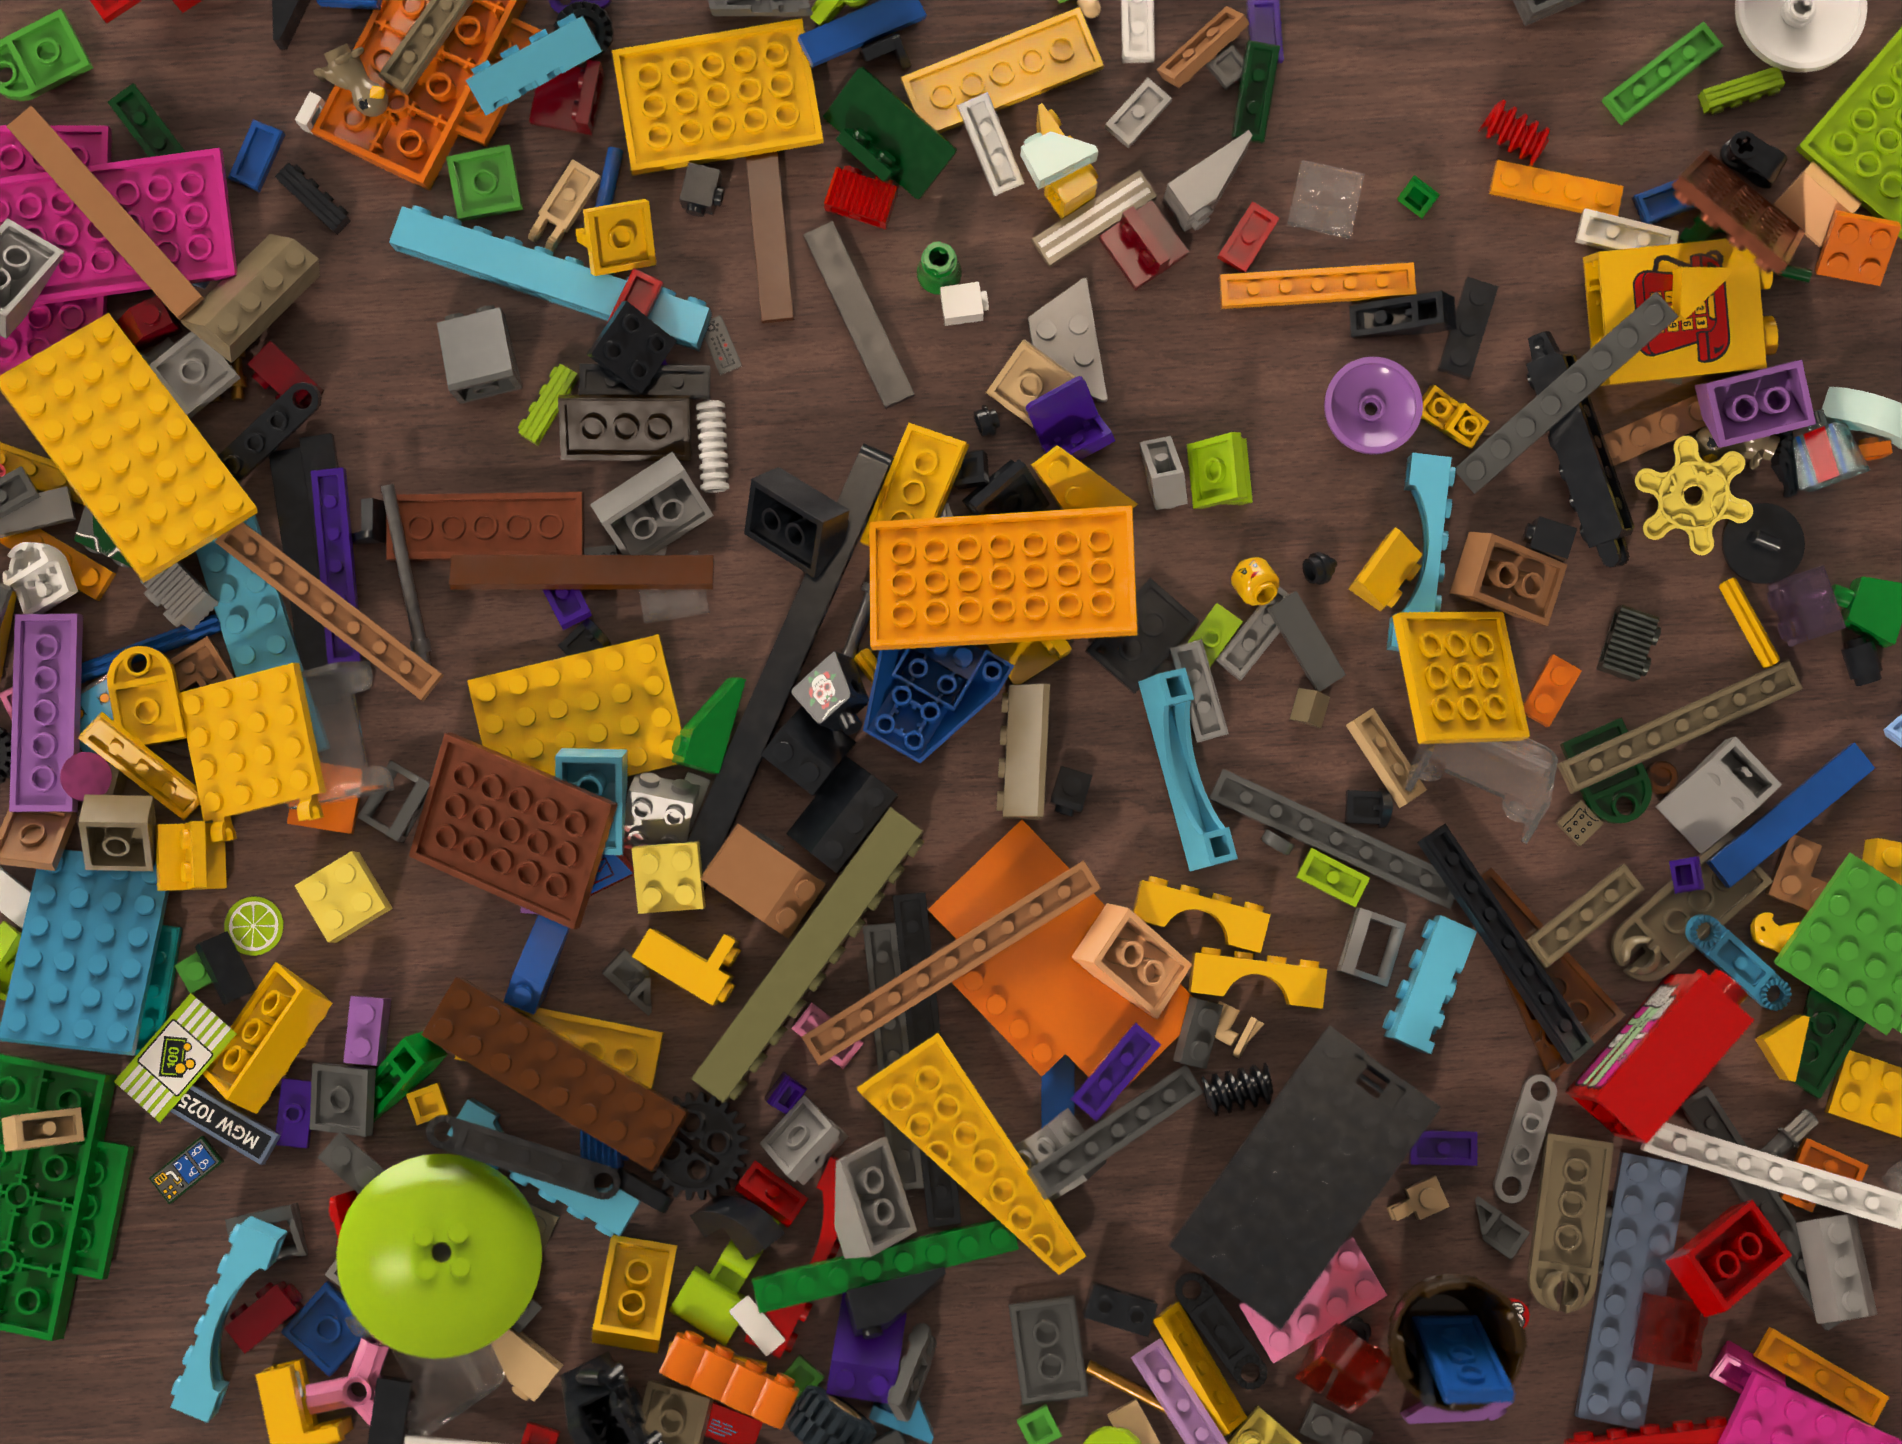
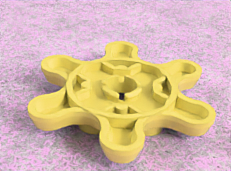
M1681 436L1673 445L1676 460L1670 470L1667 472H1657L1651 468H1644L1637 472L1635 476L1636 487L1642 492L1653 494L1658 501L1657 511L1647 518L1643 524V532L1649 539L1659 540L1672 529H1682L1689 536L1690 549L1697 555H1706L1714 547L1712 529L1716 522L1721 519H1729L1736 523H1744L1753 515V507L1750 502L1734 497L1730 491V482L1737 474L1743 471L1745 459L1739 452L1729 451L1716 462H1705L1699 456L1697 441L1691 436ZM1692 486H1698L1702 491L1701 499L1694 504L1687 503L1684 499V492Z

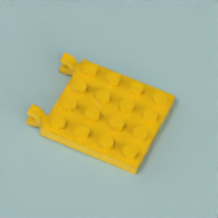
M289 663L178 693L203 821H213L210 827L212 843L237 839L231 816L299 799L300 802L297 807L299 821L324 818L318 795L326 793L300 663Z

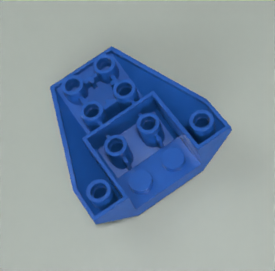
M974 645L879 650L863 731L916 762L922 763L999 694L1015 665L987 649L984 652Z

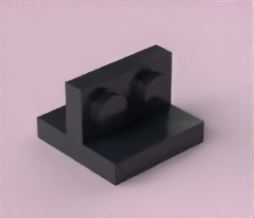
M1012 459L1009 460L989 477L988 485L977 487L962 500L966 508L974 515L1043 511L1050 505L1028 467L1020 459L1016 462Z

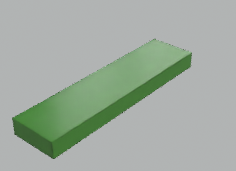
M1703 21L1602 99V103L1622 126L1721 50L1724 45Z

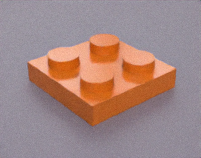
M1835 210L1815 267L1816 274L1880 286L1901 229L1900 222Z

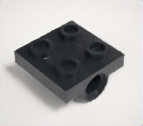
M622 301L586 355L599 364L598 368L607 377L618 383L625 384L636 394H642L677 341L628 301Z

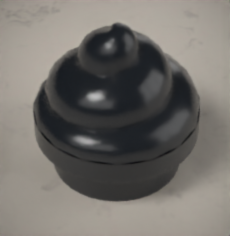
M1321 552L1312 553L1303 561L1304 576L1311 584L1322 585L1328 583L1335 573L1337 561Z

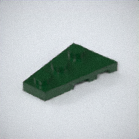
M1809 986L1803 1015L1810 1017L1796 1082L1792 1083L1815 1098L1820 1099L1866 1022Z

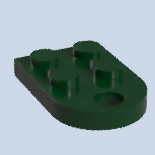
M1621 717L1559 745L1565 758L1569 759L1628 732ZM1642 762L1580 790L1587 807L1600 820L1612 824L1627 823L1640 817L1649 806L1652 796L1651 781ZM1622 796L1629 798L1633 805L1632 811L1628 815L1620 814L1616 808V802Z

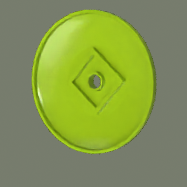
M430 1154L407 1159L393 1165L375 1177L360 1192L348 1210L341 1227L336 1252L337 1274L342 1294L353 1316L361 1326L378 1341L396 1351L429 1359L452 1358L475 1352L491 1344L506 1333L520 1318L531 1301L538 1283L542 1262V1244L537 1221L530 1205L519 1189L506 1176L491 1166L465 1156L453 1154ZM437 1244L448 1246L451 1251L450 1259L442 1263L435 1261L431 1254L432 1248Z

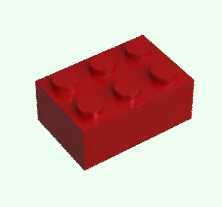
M1752 1199L1729 1207L1666 1259L1665 1262L1705 1318L1728 1311L1788 1260L1792 1254Z

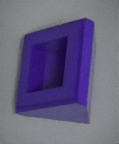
M1699 856L1669 861L1675 894L1705 889Z
M783 1071L764 1099L769 1105L787 1114L800 1100L807 1088Z

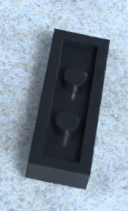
M1470 277L1465 279L1456 308L1457 329L1449 331L1438 371L1466 380L1470 379L1499 286Z

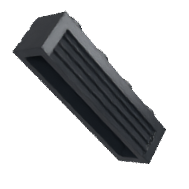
M287 163L275 175V178L328 228L338 235L351 222L347 217L349 212L341 205L338 207L332 203L334 199L326 191L321 193L318 190L320 186L312 178L307 180L303 176L305 172L297 164L293 167L290 163Z

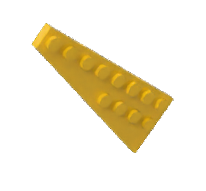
M939 1033L934 1034L856 1087L858 1092L1058 1275L1086 1257L1050 1200H1044L1026 1172L1028 1167Z

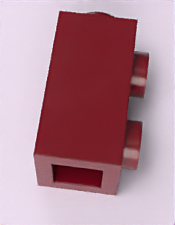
M271 341L248 363L255 371L251 376L265 390L271 386L279 393L275 397L276 400L292 385L301 382L313 384L320 391V394L324 391ZM300 390L295 397L297 405L304 409L308 408L312 402L311 394L307 390Z
M282 1281L274 1286L272 1282H269L255 1294L258 1300L248 1307L244 1303L229 1315L232 1321L224 1329L244 1354L253 1350L304 1307L300 1301L302 1295L291 1283L287 1285L285 1281Z

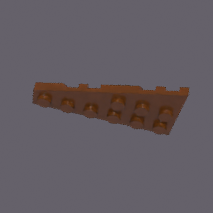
M1491 867L1481 874V877L1525 941L1544 926ZM1566 952L1549 967L1544 968L1594 1044L1626 1016L1569 952ZM1497 961L1546 1074L1551 1082H1553L1574 1062L1566 1064Z

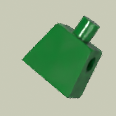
M1861 576L1852 581L1850 588L1833 584L1829 591L1827 602L1843 607L1839 617L1841 625L1860 636H1865L1869 641L1874 640V643L1880 647L1886 648L1895 645L1902 625V583Z

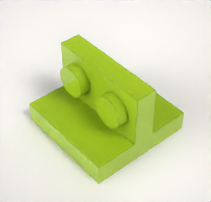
M1230 432L1187 444L1193 509H1204L1220 504L1245 505L1253 503L1246 438H1241V432Z

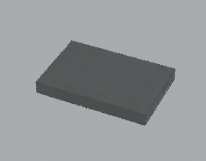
M1067 1295L1009 1303L1022 1406L1087 1397L1088 1389L1075 1296Z

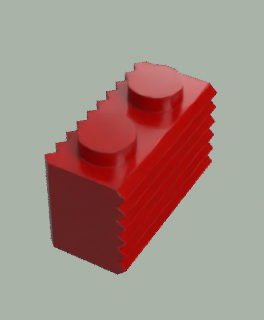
M844 166V169L836 167L824 201L825 210L886 230L897 199L898 187L893 185L894 182L891 179L883 182L878 176L872 179L862 175L863 172L852 166Z

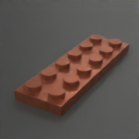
M583 492L396 495L410 561L451 560V555H584ZM386 515V560L396 561Z

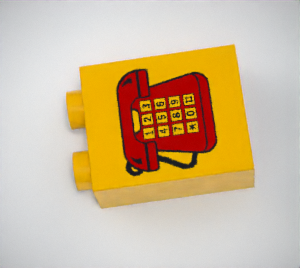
M1727 239L1600 251L1583 257L1591 348L1655 292H1658L1672 308L1674 269L1680 267H1729L1733 271L1685 320L1674 321L1600 386L1767 368L1766 355H1774L1778 349V328L1772 315L1763 316L1761 290L1770 289L1773 281V271L1770 274L1766 273L1754 262L1756 256L1747 248L1743 252L1740 251Z

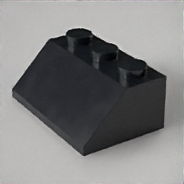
M777 467L751 479L744 534L816 578L821 574L846 538L850 510L780 467Z
M846 757L786 834L839 874L896 801L898 794L850 758Z

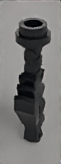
M1792 430L1780 433L1781 439L1771 458V468L1779 481L1783 483V496L1785 498L1797 495V491L1806 485L1799 476L1802 457L1798 453L1797 440L1793 438Z

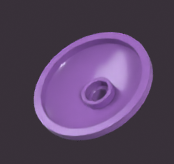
M1364 357L1345 365L1332 378L1324 399L1325 417L1332 433L1346 447L1364 454H1383L1402 446L1416 431L1423 410L1421 391L1411 373L1397 362L1383 357ZM1366 405H1372L1375 408L1374 415H1368L1365 412L1364 408Z

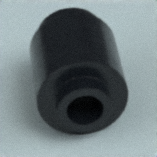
M1865 636L1846 641L1847 647L1841 649V653L1850 680L1854 679L1856 686L1881 680L1880 671L1883 668L1874 640L1866 641Z

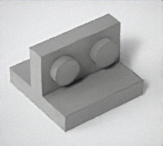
M804 1095L759 1144L786 1176L794 1182L797 1180L802 1185H805L849 1136Z

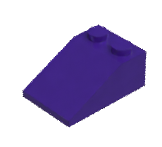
M843 1293L826 1394L888 1404L889 1390L896 1384L907 1312L888 1329L883 1330L881 1336L872 1339H864L863 1335L854 1337L845 1302L846 1293Z

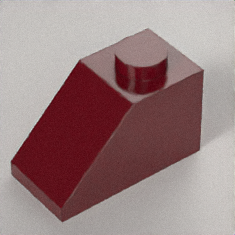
M157 295L130 307L116 321L138 352L164 341L167 336L173 337L183 332L176 316Z

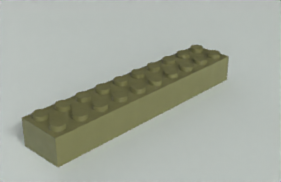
M891 807L693 1075L691 1079L723 1103L729 1100V1098L735 1100L740 1096L748 1084L744 1080L749 1071L755 1073L759 1070L768 1057L763 1053L769 1044L773 1046L778 1044L788 1030L783 1026L789 1017L794 1019L800 1014L807 1004L803 997L809 989L813 992L816 991L827 975L822 971L829 962L833 965L838 962L846 951V948L842 946L849 935L855 938L866 922L861 918L869 908L875 911L886 895L881 891L888 881L894 885L905 870L901 864L907 855L914 858L924 844V840L921 839L923 830Z

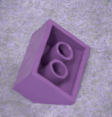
M1802 360L1786 362L1695 385L1701 416L1718 448L1816 424Z

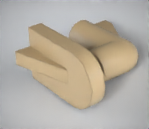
M1219 1001L1218 1004L1223 1005L1215 1038L1232 1046L1239 1034L1230 1029L1240 1011ZM1253 1017L1250 1018L1235 1047L1234 1057L1239 1059L1242 1056L1248 1043L1265 1025L1264 1023Z

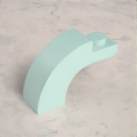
M1829 387L1820 412V418L1830 424L1832 423L1838 429L1860 431L1880 437L1886 441L1891 440L1893 445L1902 449V403L1865 391Z

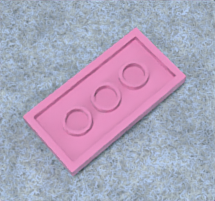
M1351 1236L1340 1247L1282 1330L1278 1329L1244 1302H1240L1238 1305L1271 1362L1274 1364L1383 1299L1387 1294L1356 1241Z

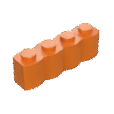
M686 1330L685 1334L681 1332L676 1334L659 1371L660 1374L689 1386L710 1398L721 1401L731 1408L751 1415L765 1424L780 1430L782 1429L800 1389L794 1386L796 1381L793 1378L782 1373H777L776 1377L764 1372L765 1366L749 1358H747L746 1362L740 1361L733 1357L735 1354L733 1350L723 1345L716 1344L715 1348L703 1343L704 1337L693 1331Z

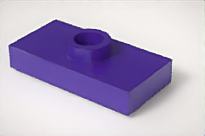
M282 1078L275 1131L281 1137L276 1145L309 1148L311 1138L310 1107L312 1081Z

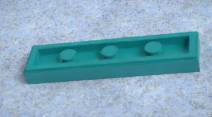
M162 925L135 1056L169 1018L176 974L174 965L178 961L182 927Z

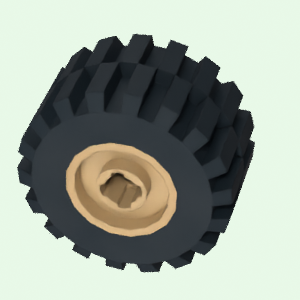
M812 1385L806 1386L785 1421L790 1432L803 1444H870L877 1434L873 1424L857 1409L836 1395L826 1394L827 1390Z

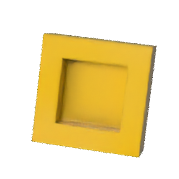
M440 1082L406 1094L416 1125L426 1123L439 1115L450 1114Z

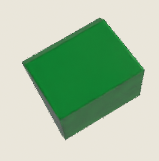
M1414 175L1396 200L1422 219L1437 201L1440 194Z

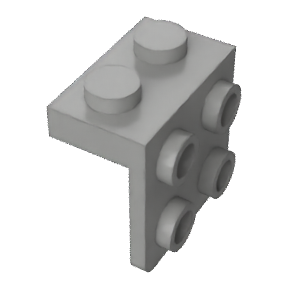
M654 773L636 774L627 796L624 848L632 849L634 846L688 842L692 813L699 797L700 785L691 784L684 779L672 780L662 778Z
M1067 1108L1042 1129L1016 1144L1014 1148L1028 1169H1030L1085 1132V1130L1070 1109ZM1104 1160L1048 1198L1050 1202L1087 1181L1107 1161Z

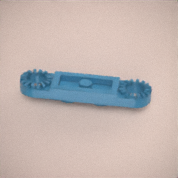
M1697 914L1688 921L1685 929L1688 941L1722 972L1736 981L1759 1005L1774 1011L1782 1010L1783 1007L1787 1006V1003L1791 1000L1790 996H1792L1789 984L1731 931L1726 929L1717 919L1706 914ZM1707 922L1710 926V934L1706 939L1700 940L1698 935H1696V929L1699 928L1697 926H1700V923ZM1775 984L1779 987L1780 995L1776 1001L1770 1002L1768 997H1766V991L1768 992L1767 989Z

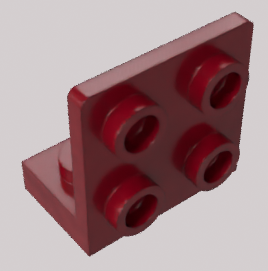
M587 60L586 68L573 67L535 88L529 118L532 125L593 136L605 75L601 62Z

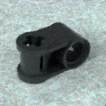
M1748 131L1736 133L1729 141L1725 142L1720 150V158L1726 166L1746 177L1754 185L1765 189L1771 188L1788 160L1781 150L1770 146Z

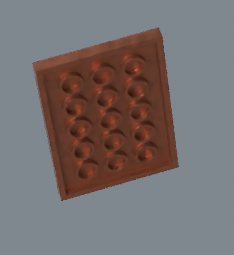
M452 732L445 733L409 857L570 929H579L618 803Z

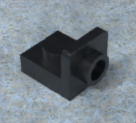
M1061 766L1049 804L1055 806L1054 812L1073 817L1074 812L1081 813L1092 775Z

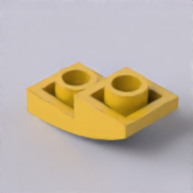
M1430 385L1422 397L1423 410L1421 419L1468 448H1473L1490 422L1466 403H1458L1436 385Z

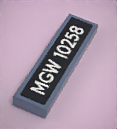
M194 1084L170 1111L260 1165H265L281 1137L280 1134Z

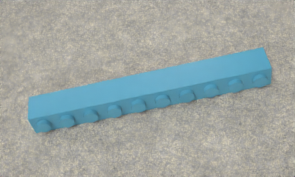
M413 205L412 209L401 207L389 241L395 251L608 321L629 278L627 276L626 280L615 277V273L594 276L591 274L590 268L583 266V261L574 257L566 256L565 260L554 257V253L544 247L535 246L533 250L522 246L523 242L516 238L505 236L504 239L492 236V232L486 228L474 226L473 229L461 226V221L450 216H443V219L431 216V211ZM663 287L648 318L677 341L676 344L700 351L712 317L710 308L706 307V302L698 298L688 297L687 300L675 297L676 293Z

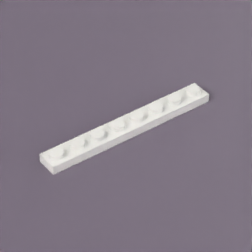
M1665 1123L1649 1143H1642L1640 1150L1790 1196L1895 1228H1902V1194L1670 1123Z

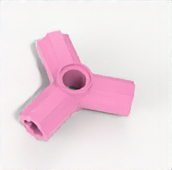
M363 1336L347 1377L306 1385V1402L310 1414L352 1407L370 1426L377 1378L381 1373L389 1347L376 1338ZM355 1382L362 1383L367 1389L366 1396L359 1397L353 1394L351 1384Z

